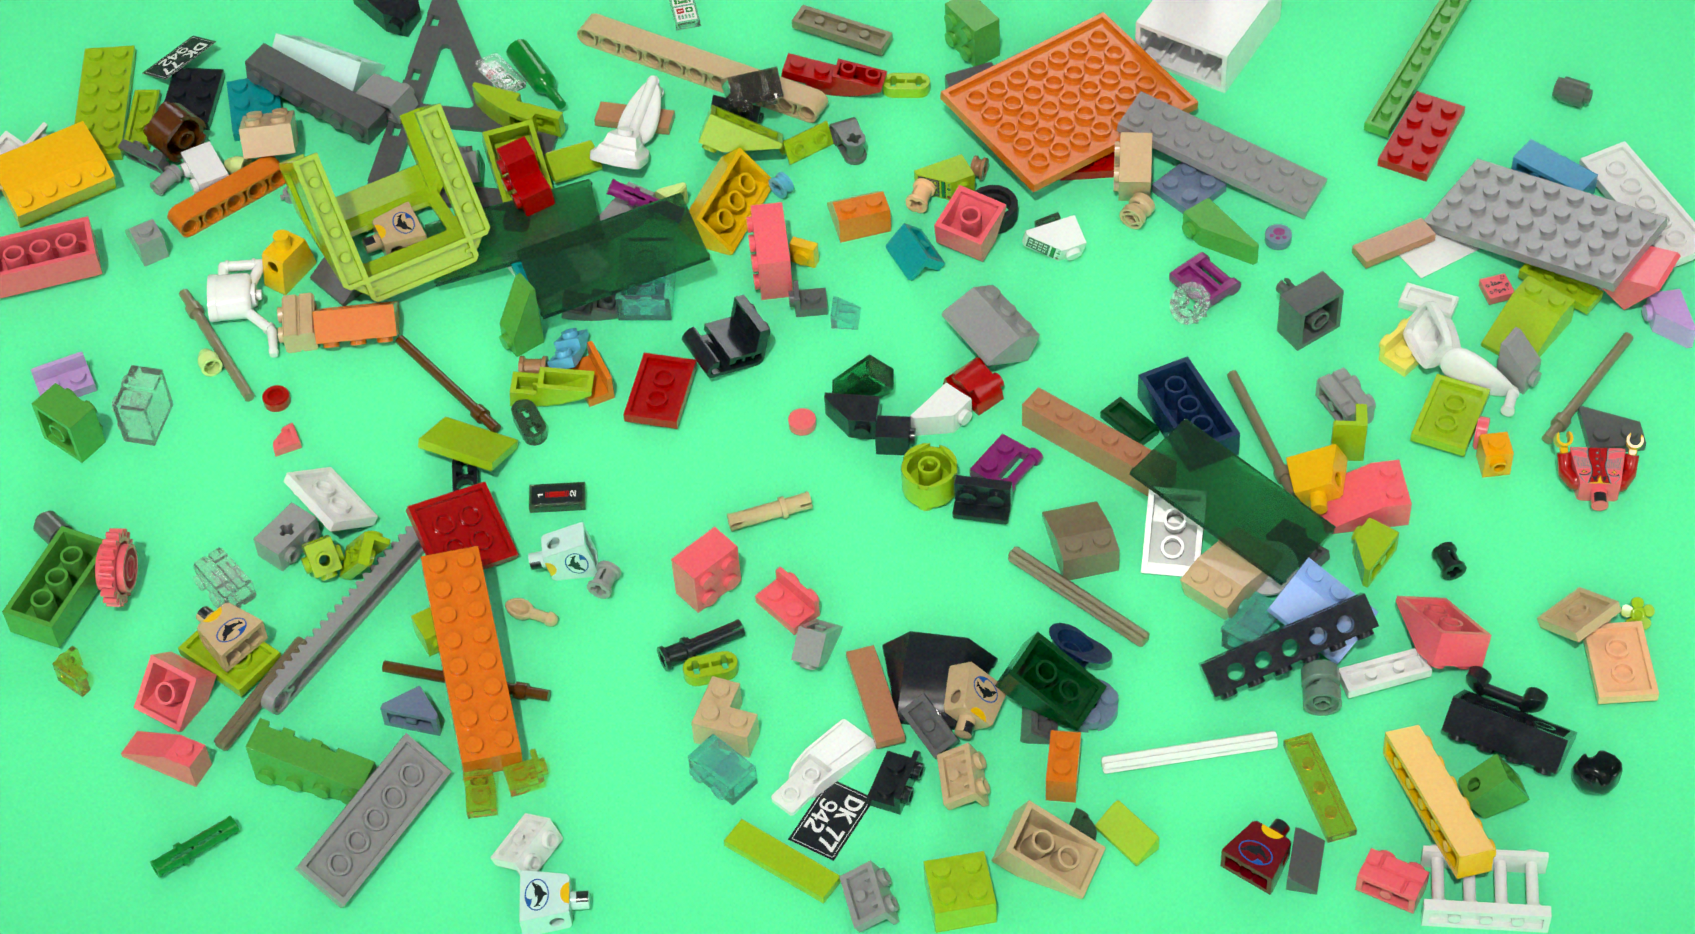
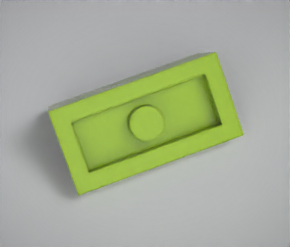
M1356 404L1354 421H1333L1331 445L1337 444L1346 455L1348 461H1363L1368 428L1367 404Z

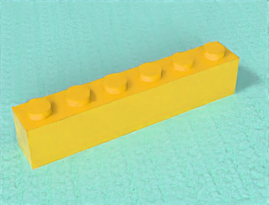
M1419 725L1385 732L1383 755L1455 877L1459 879L1492 871L1493 858L1496 857L1495 844L1492 839H1488L1483 831L1481 820L1472 813L1468 799L1461 795L1455 778L1447 772L1443 758L1436 754L1430 737L1424 734Z

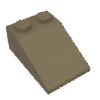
M1097 501L1042 512L1045 527L1062 576L1068 580L1119 571L1120 550L1113 529Z

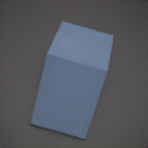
M420 686L382 703L380 710L385 725L437 736L441 735L442 730L438 714Z

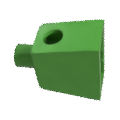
M1498 754L1493 755L1461 776L1458 780L1463 792L1461 795L1468 799L1470 809H1474L1482 818H1489L1530 800L1520 776Z

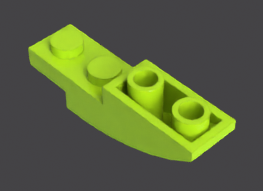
M477 82L473 83L472 87L476 105L498 124L507 126L532 119L536 134L539 131L562 137L565 132L563 112L524 103L521 100V94Z

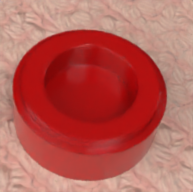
M274 385L263 392L264 406L271 412L283 411L291 403L289 391L284 386Z

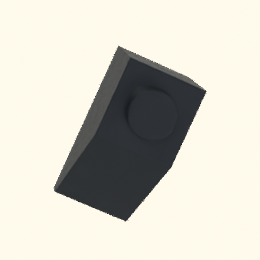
M825 392V414L848 437L875 439L877 415H881L880 396Z

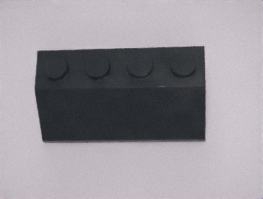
M1465 689L1453 696L1441 729L1449 733L1448 737L1462 743H1465L1466 740L1476 743V748L1491 754L1497 751L1505 754L1506 760L1522 765L1523 762L1534 766L1533 770L1547 776H1551L1552 773L1557 774L1562 769L1578 733Z

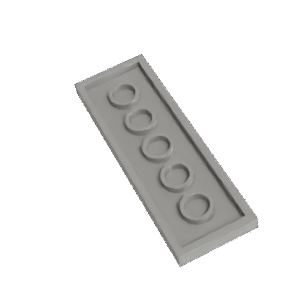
M406 733L300 861L295 870L340 908L344 907L452 771Z

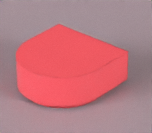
M1480 416L1478 418L1473 447L1476 450L1479 435L1488 434L1490 418Z

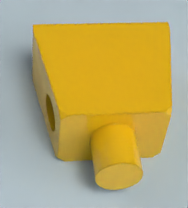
M281 229L274 232V241L263 251L262 264L265 286L286 296L317 263L304 238Z
M1337 444L1286 457L1295 495L1305 506H1310L1312 513H1326L1328 511L1327 501L1341 498L1343 495L1348 462L1346 455Z

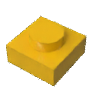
M793 236L789 243L791 262L816 268L819 262L818 243Z

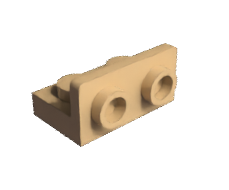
M969 743L937 755L943 804L948 810L975 800L982 807L989 805L988 794L990 793V786L985 778L984 769L987 767L982 752L976 751Z

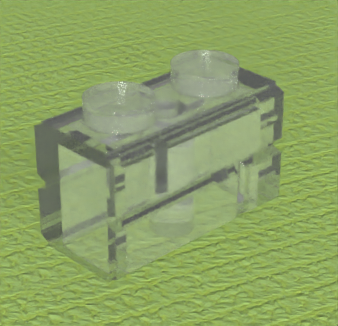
M218 547L210 552L207 557L204 556L194 562L193 567L196 575L193 579L201 591L208 590V596L216 608H219L224 603H231L241 608L242 604L245 605L256 598L253 582L223 548Z

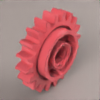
M109 528V532H106V539L102 540L96 556V584L98 589L101 590L100 596L103 597V603H106L107 607H124V603L128 602V596L131 595L137 580V550L134 544H132L133 539H130V532L123 528Z

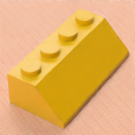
M740 147L722 156L678 229L698 247L729 256L732 255L748 229L746 217L751 216L750 206L763 204L770 193L769 180L771 177Z

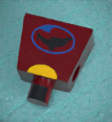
M1275 819L1269 827L1259 821H1252L1222 849L1220 866L1271 895L1290 856L1291 841L1285 837L1290 831V827L1281 819Z

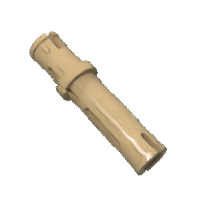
M806 491L805 493L787 498L781 496L776 501L726 515L732 532L779 517L786 519L789 518L790 514L813 509L809 492Z

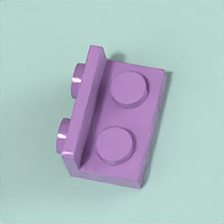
M78 352L31 369L40 396L55 383L64 389H71L77 397L97 391L83 352Z

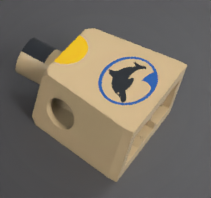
M406 202L374 218L372 224L375 234L363 238L362 242L367 254L382 249L384 255H387L419 241L426 240L427 237L410 203Z
M224 603L216 611H213L208 606H204L196 615V619L200 622L197 626V631L202 644L226 672L268 639L264 623L261 619L231 603Z
M972 662L950 666L944 701L945 713L957 721L954 733L963 739H970L973 730L992 726L1006 696L1005 693L995 686L997 680Z

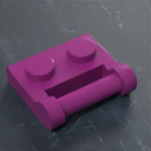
M1204 252L1198 253L1169 273V280L1205 310L1229 294H1236L1241 288L1240 281L1235 277L1230 278L1210 261V257ZM1201 269H1204L1206 272H1208L1212 277H1214V278H1215L1217 281H1219L1222 285H1219L1215 280H1213L1209 275H1207V274H1206L1204 271H1202Z
M1002 433L970 468V476L1011 481L1013 493L1016 489L1015 485L1033 465L1037 466L1043 460V455L1038 449L1028 448ZM1020 458L1023 459L1007 478H1003Z

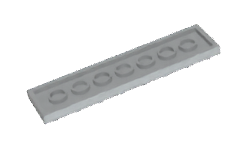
M1140 91L1117 126L1116 131L1120 133H1152V148L1302 219H1305L1327 182V178L1142 91Z

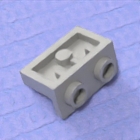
M870 860L839 876L853 926L857 931L862 932L885 919L893 925L900 922L897 914L899 904L894 895L891 894L889 885L892 882L885 868L878 867Z

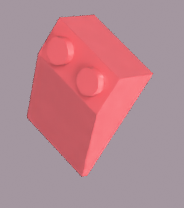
M1400 460L1374 462L1346 473L1343 495L1341 498L1327 501L1328 511L1324 514H1319L1324 535L1353 532L1358 525L1363 526L1369 517L1388 527L1409 525L1412 503Z
M1397 596V606L1417 653L1427 660L1428 665L1438 669H1443L1445 666H1455L1465 670L1472 666H1483L1492 635L1447 598Z

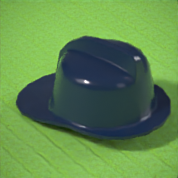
M1055 623L1050 626L1049 635L1052 643L1083 668L1089 663L1103 664L1112 659V653L1107 647L1090 638L1078 628L1065 623Z

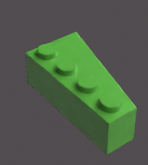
M262 718L259 719L246 745L256 780L266 785L276 784L284 786L294 792L304 791L312 793L322 799L332 798L340 800L346 805L376 769L375 761L340 748L333 752L320 740L312 738L311 742L299 739L294 736L295 731L285 727L282 732L269 727L270 721Z

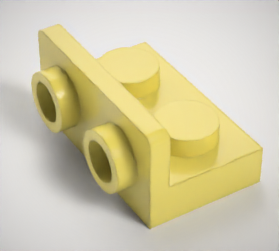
M1410 317L1401 320L1397 328L1390 335L1386 334L1379 343V361L1403 377L1419 365L1403 336Z

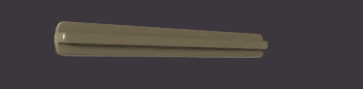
M300 636L294 639L215 737L216 747L223 751H227L262 708V696L267 687L277 677L276 670L284 669V661H292L290 654L299 653L298 645H306L305 639Z

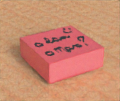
M1505 273L1479 280V287L1489 305L1509 300L1514 292Z

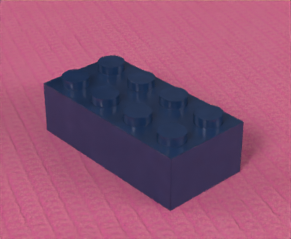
M1188 356L1138 375V398L1188 473L1239 455L1240 432Z

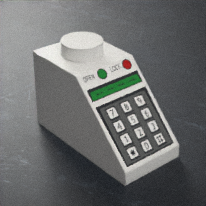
M1075 215L1026 230L1022 240L1025 247L1057 261L1063 259L1070 261L1080 257L1087 243Z

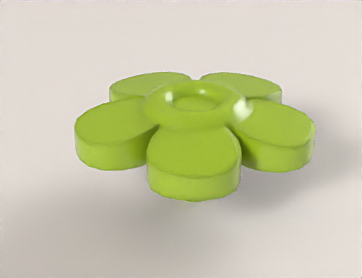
M1634 597L1631 599V606L1623 605L1621 607L1622 611L1620 614L1623 617H1630L1625 622L1642 621L1643 628L1646 630L1651 626V620L1647 617L1654 615V607L1650 604L1644 605L1642 598Z

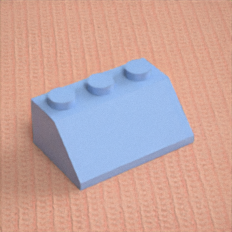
M1308 557L1266 611L1284 625H1287L1356 594ZM1371 606L1372 611L1376 616L1378 614V611ZM1347 615L1341 616L1337 620L1338 630L1346 632L1350 629V618ZM1320 627L1313 628L1310 631V641L1313 644L1322 642L1324 632ZM1355 636L1346 640L1347 646L1339 650L1330 652L1328 648L1320 653L1330 661L1338 664L1355 644L1357 638Z

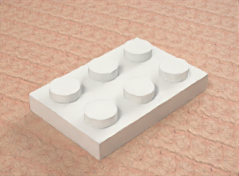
M332 467L288 472L286 474L284 483L330 532L375 525L378 516Z

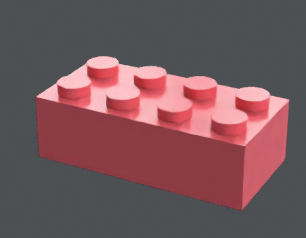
M88 216L0 237V299L102 275L96 239Z

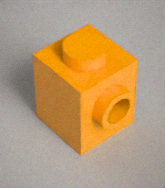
M1508 432L1479 435L1476 458L1482 478L1510 475L1514 452Z

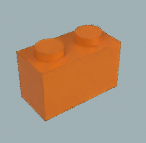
M1051 730L1046 773V800L1076 803L1081 732Z

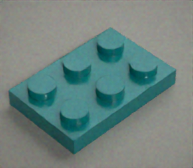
M248 78L226 82L235 141H240L239 127L243 116H247L248 112L261 111L262 114L272 113L274 109L282 108L279 95L272 94L268 89L259 84L252 83Z

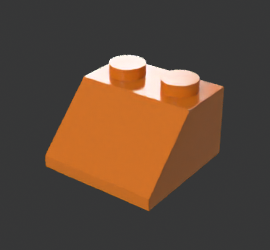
M875 191L827 202V207L840 243L891 231L890 208L883 191Z

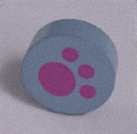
M1274 224L1266 229L1265 243L1269 248L1283 250L1290 246L1292 232L1287 226Z

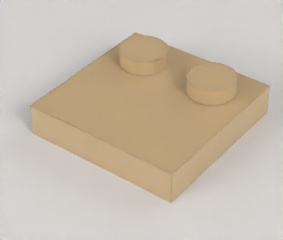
M1579 587L1537 617L1541 628L1580 642L1603 624L1610 622L1622 610L1619 601Z

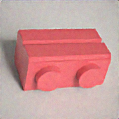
M1371 848L1358 873L1355 890L1414 914L1427 888L1430 872L1426 871L1422 865L1416 862L1407 863L1397 859L1393 853L1387 850L1378 851Z

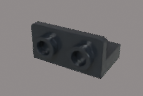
M956 475L953 518L1008 524L1012 507L1011 481Z
M914 750L912 757L887 751L867 795V805L901 815L905 804L909 805L912 801L915 781H920L924 772L925 765L921 763V752Z

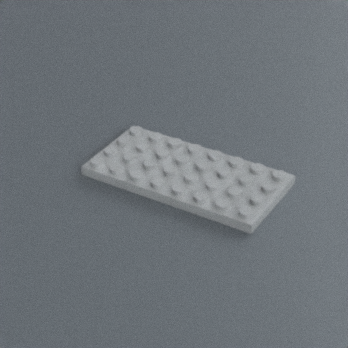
M1477 159L1424 219L1428 226L1438 235L1614 292L1667 227V217L1481 159Z

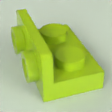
M377 531L363 532L346 546L345 560L342 563L340 578L351 580L359 573L361 574L364 569L372 565L375 556L390 546L391 540L383 537V534Z

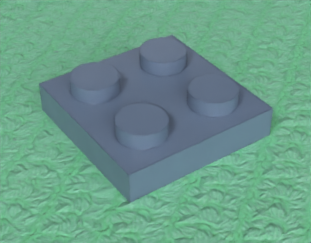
M1181 162L1152 184V192L1183 214L1184 211L1207 198L1212 201L1226 192V184L1203 171Z

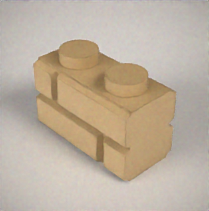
M311 292L302 293L299 296L295 294L283 296L282 307L277 308L278 321L282 323V327L277 329L279 343H284L288 353L301 352L302 350L312 351L319 348V345L316 344L312 313L317 310L314 294Z

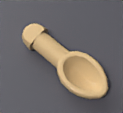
M513 598L505 603L507 612L515 619H533L545 623L549 627L555 626L558 623V616L555 613L536 609L528 600L523 598Z

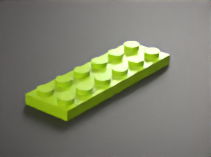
M134 45L85 48L74 124L81 121L85 123L107 161L123 160L124 153L118 146L125 137L136 60Z

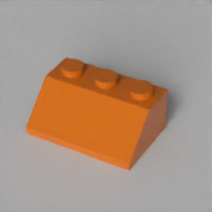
M399 301L319 308L312 312L316 344L323 343L324 348L339 347V342L350 341V345L367 344L366 339L377 338V343L393 341V336L399 335Z

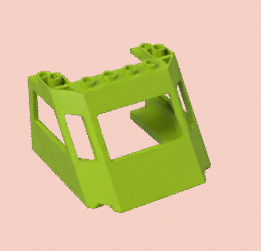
M441 103L422 106L399 115L416 165L337 197L334 195L317 152L306 157L301 154L278 164L296 213L342 286L348 290L355 289L367 294L372 300L377 302L475 263L479 256L477 249L483 236L488 234L490 229ZM443 186L455 216L440 196ZM406 202L410 203L414 212L430 206L446 228L444 232L368 263H362L352 237L373 229L372 221L374 218Z

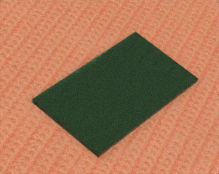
M590 179L551 189L555 204L528 217L522 208H516L513 200L483 208L490 229L488 234L483 236L477 249L479 254L477 261L434 279V283L438 287L510 267L511 264L535 260L605 240V233H603L592 188L593 183ZM440 220L425 224L424 228L427 238L446 231Z
M681 192L517 250V257L521 261L528 282L535 288L537 304L543 319L710 260V254L706 250Z
M1186 418L1132 468L1129 473L1133 478L1281 586L1287 582L1289 577L1328 536L1334 533L1336 526Z

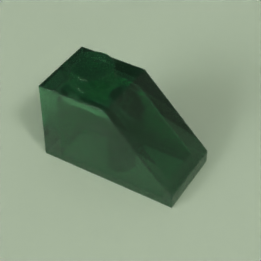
M869 354L832 380V393L880 396L881 399L894 390V369Z

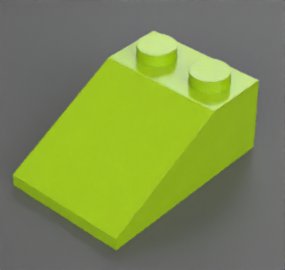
M711 105L700 131L699 143L703 144L702 148L716 153L717 150L731 152L739 147L743 151L781 149L783 134Z
M532 119L482 132L484 150L504 206L514 203L511 197L513 193L511 191L506 192L501 182V178L504 175H501L495 162L499 160L496 149L525 136L535 152L539 169L550 185L552 193H554Z
M1528 275L1509 298L1482 340L1481 346L1499 356L1501 343L1517 327L1521 329L1538 356L1541 357L1572 322L1576 300Z

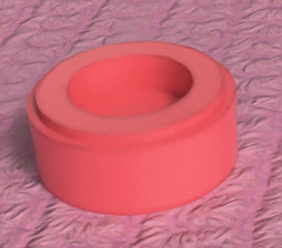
M806 408L792 411L788 417L790 431L800 436L812 433L816 428L815 414Z

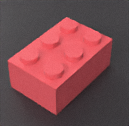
M782 202L751 205V216L746 217L748 233L753 232L752 235H748L750 251L755 252V254H751L753 272H758V274H753L755 290L760 289L761 300L789 297L788 291H793Z

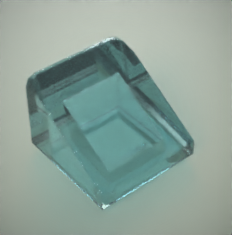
M833 296L831 328L858 330L861 307Z

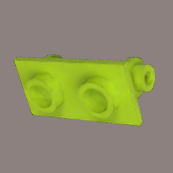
M828 121L816 124L808 130L783 140L779 151L782 155L786 154L789 165L834 144Z

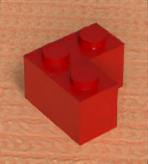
M525 136L496 149L499 160L495 162L501 175H504L501 178V182L506 192L511 191L513 193L511 197L517 209L522 208L528 217L555 204L551 187L541 173L535 152Z

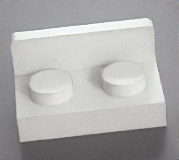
M525 813L490 858L496 866L516 870L519 875L522 870L539 871L562 842L563 837L550 818Z

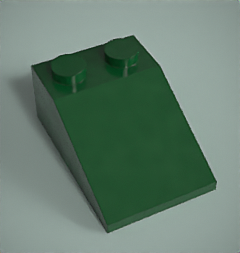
M1038 631L1022 644L995 684L999 690L1017 704L1075 731L1080 729L1107 687Z

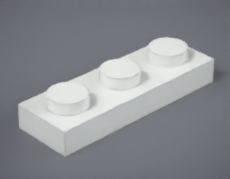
M1416 648L1339 668L1340 683L1349 699L1431 677L1432 668L1427 664V660L1418 654Z

